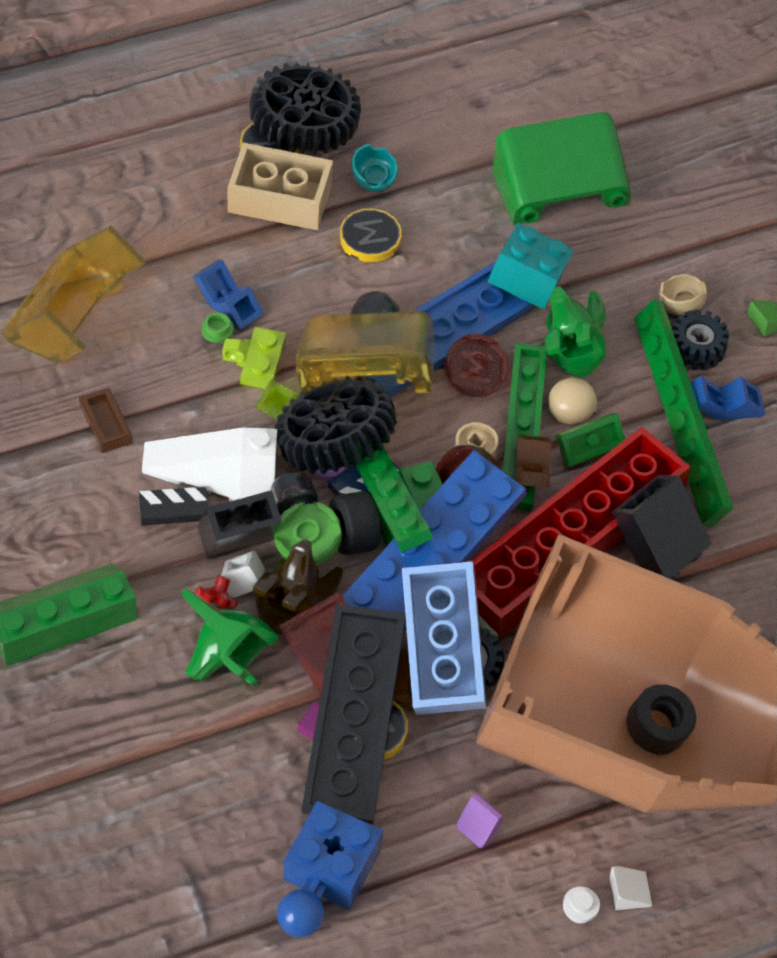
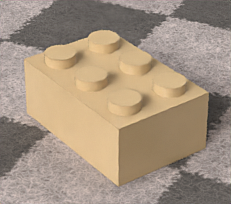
M243 143L227 188L228 213L318 230L332 187L333 160Z

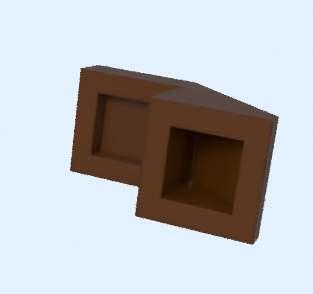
M517 434L515 481L520 485L549 488L550 437Z

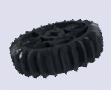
M296 61L292 67L284 63L282 69L274 66L272 72L265 71L263 77H258L250 98V119L254 121V128L260 129V136H268V143L277 141L279 149L286 145L289 146L290 152L294 148H298L301 150V154H304L305 151H311L315 155L317 150H321L326 154L329 147L335 151L338 149L339 144L344 146L348 139L353 138L355 131H357L361 114L360 96L356 95L355 87H350V80L342 81V74H332V68L326 71L321 69L320 64L316 68L311 67L309 62L306 66H300Z
M346 376L344 380L340 381L336 377L330 383L323 381L322 385L316 388L311 385L310 391L306 393L300 391L298 399L290 400L291 406H284L282 408L283 414L278 415V422L275 424L278 446L283 457L292 467H298L302 472L308 469L311 474H314L317 470H320L322 474H326L330 469L337 473L341 467L346 466L349 469L353 463L358 462L362 464V459L365 457L373 458V451H382V443H389L390 435L395 433L394 426H396L397 420L393 401L386 388L381 387L379 382H373L371 378L363 380L360 376H357L354 380H351L349 376Z

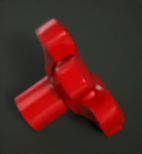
M218 575L214 587L202 588L198 586L196 589V593L203 597L202 600L213 604L216 601L217 604L224 608H236L239 601L234 600L227 593L231 579Z

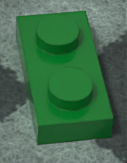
M610 413L556 434V439L565 466L570 467L611 451L625 440L619 415L617 413Z

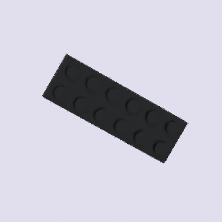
M336 604L301 810L302 814L309 815L316 802L319 801L361 821L374 824L405 630V613Z

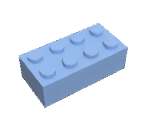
M473 562L402 568L412 700L416 715L487 709Z

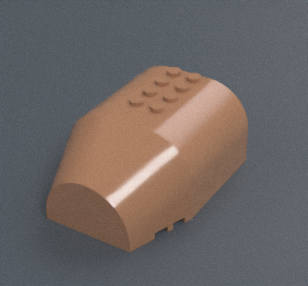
M559 534L539 575L513 638L483 718L476 744L644 813L770 806L777 800V647L759 634L762 629L755 623L748 626L733 614L736 609L726 601ZM655 684H667L680 689L691 700L697 717L695 728L677 750L668 754H654L643 750L633 741L627 729L626 718L629 708L644 689ZM650 710L651 716L657 724L664 728H672L671 722L666 715L656 710Z

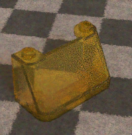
M419 310L411 312L316 315L308 319L304 326L296 360V371L301 391L306 393L310 391L311 385L316 388L321 386L323 381L325 383L333 382L334 377L396 374L398 384H404L405 379L415 385L416 393L432 392L433 321L428 314Z

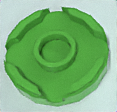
M303 502L295 504L284 511L281 515L282 524L274 538L277 550L284 560L289 557L292 547L305 539L311 541L312 554L316 565L322 564L334 555L340 546L343 535L341 523L331 508L318 502L306 505Z

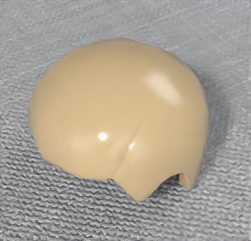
M680 274L672 276L666 282L661 283L659 297L669 314L675 316L682 315L684 317L687 311H691L692 315H694L695 310L703 308L707 299V288L705 282H701L697 277Z
M571 377L561 380L551 389L548 395L550 413L558 422L568 425L587 423L593 413H597L598 400L595 390L583 379Z

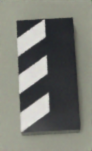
M206 487L139 491L141 526L199 522L205 509L208 508Z

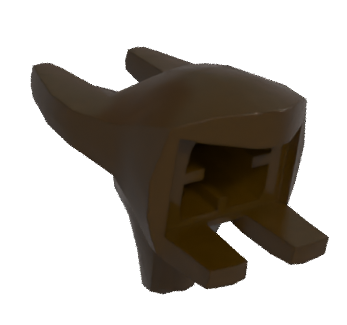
M305 539L298 542L292 547L286 560L284 558L276 564L273 572L263 573L253 586L252 591L256 593V608L259 619L269 625L277 635L292 634L303 630L316 609L329 601L338 590L343 569L337 566L325 576L319 578V569L313 558L311 541Z

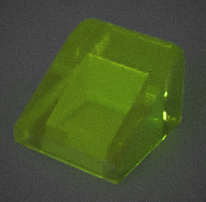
M271 379L256 408L277 420L278 415L283 414L282 408L284 406H291L290 400L298 399L300 396Z

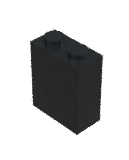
M658 474L612 511L639 567L671 580L675 579L679 575V571L687 564L698 560L702 556V552L712 544L679 476Z
M270 490L206 508L197 528L206 557L209 559L272 541L282 524V520L273 492Z

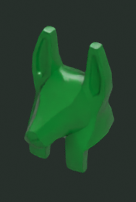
M555 287L551 294L550 303L552 307L547 316L546 323L549 332L545 336L546 351L556 365L568 374L576 377L588 376L601 364L606 355L603 335L606 321L604 303L598 292L592 291L589 293L588 306L585 309L580 302L572 299L562 287Z
M185 588L181 595L205 621L198 637L196 649L185 673L196 681H205L212 673L226 665L235 675L252 686L257 687L261 682L247 668L268 644L273 647L280 637L269 625L256 616L241 610L216 609Z

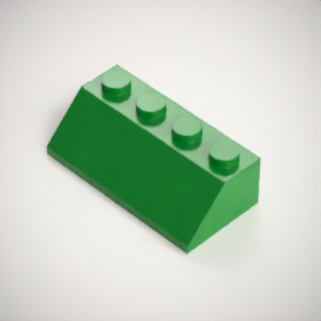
M110 563L1 601L0 653L6 666L137 620L136 597L123 570Z

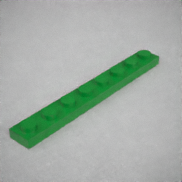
M653 299L634 318L680 458L690 466L688 482L703 525L713 527L732 511L734 507L664 304Z

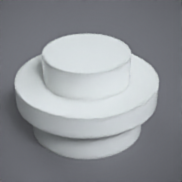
M575 887L570 889L564 896L563 910L569 919L576 923L589 922L599 912V898L589 888Z

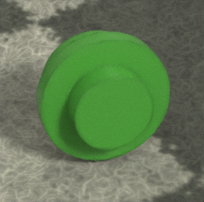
M211 313L202 323V335L206 340L213 343L225 342V338L230 339L233 335V323L223 313Z

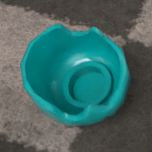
M368 143L355 151L351 167L352 176L357 185L368 191L382 192L394 184L398 175L397 160L388 152L386 147L376 148Z

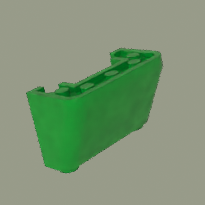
M598 112L512 127L504 130L497 136L492 173L513 226L517 225V223L530 224L537 221L543 214L545 204L601 194L602 203L607 207L618 208L630 204V184L616 126L609 113Z

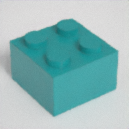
M517 223L501 250L487 282L539 308L545 309L551 298L552 291L557 287L574 250L559 240H553L538 233L536 229Z

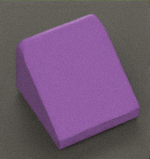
M475 793L457 822V829L479 848H484L499 834L502 814L479 794Z

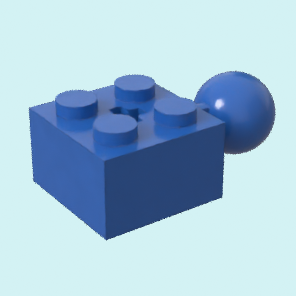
M319 801L316 802L284 860V880L302 888L301 890H294L286 894L278 905L277 920L284 932L296 938H305L316 933L322 926L325 916L321 898H325L350 910L381 852L383 830Z

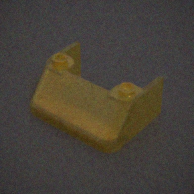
M112 226L69 246L52 262L5 325L1 335L11 344L50 361L58 362L62 360L66 362L74 354L83 351L85 345L74 333L98 300L108 293L110 295L116 294L125 284L122 280L125 275L144 266L147 261Z

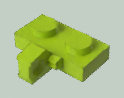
M255 327L251 340L243 339L242 341L225 338L222 359L236 362L237 366L243 367L240 376L241 385L272 390L286 342V333Z

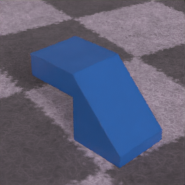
M223 260L215 261L193 276L207 303L217 312L227 315L232 321L233 327L237 330L243 329L264 314L250 286L237 287Z
M702 376L691 381L699 409L715 420L760 418L766 415L760 389L743 377L735 379L722 388H719Z

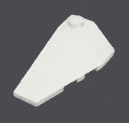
M243 427L145 442L142 473L178 485L186 483L195 487H206L208 495L214 492L229 497V502L270 491L272 483L275 481L277 429Z

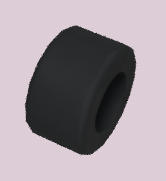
M364 491L334 496L330 500L328 507L333 510L341 523L343 536L338 548L339 553L353 555L376 549L381 539V520L374 499L369 493Z
M655 684L644 689L629 708L626 723L628 733L633 741L643 750L654 754H668L677 750L695 728L697 717L691 700L680 689L667 684ZM650 710H656L666 715L671 722L672 728H664L657 724L652 718Z

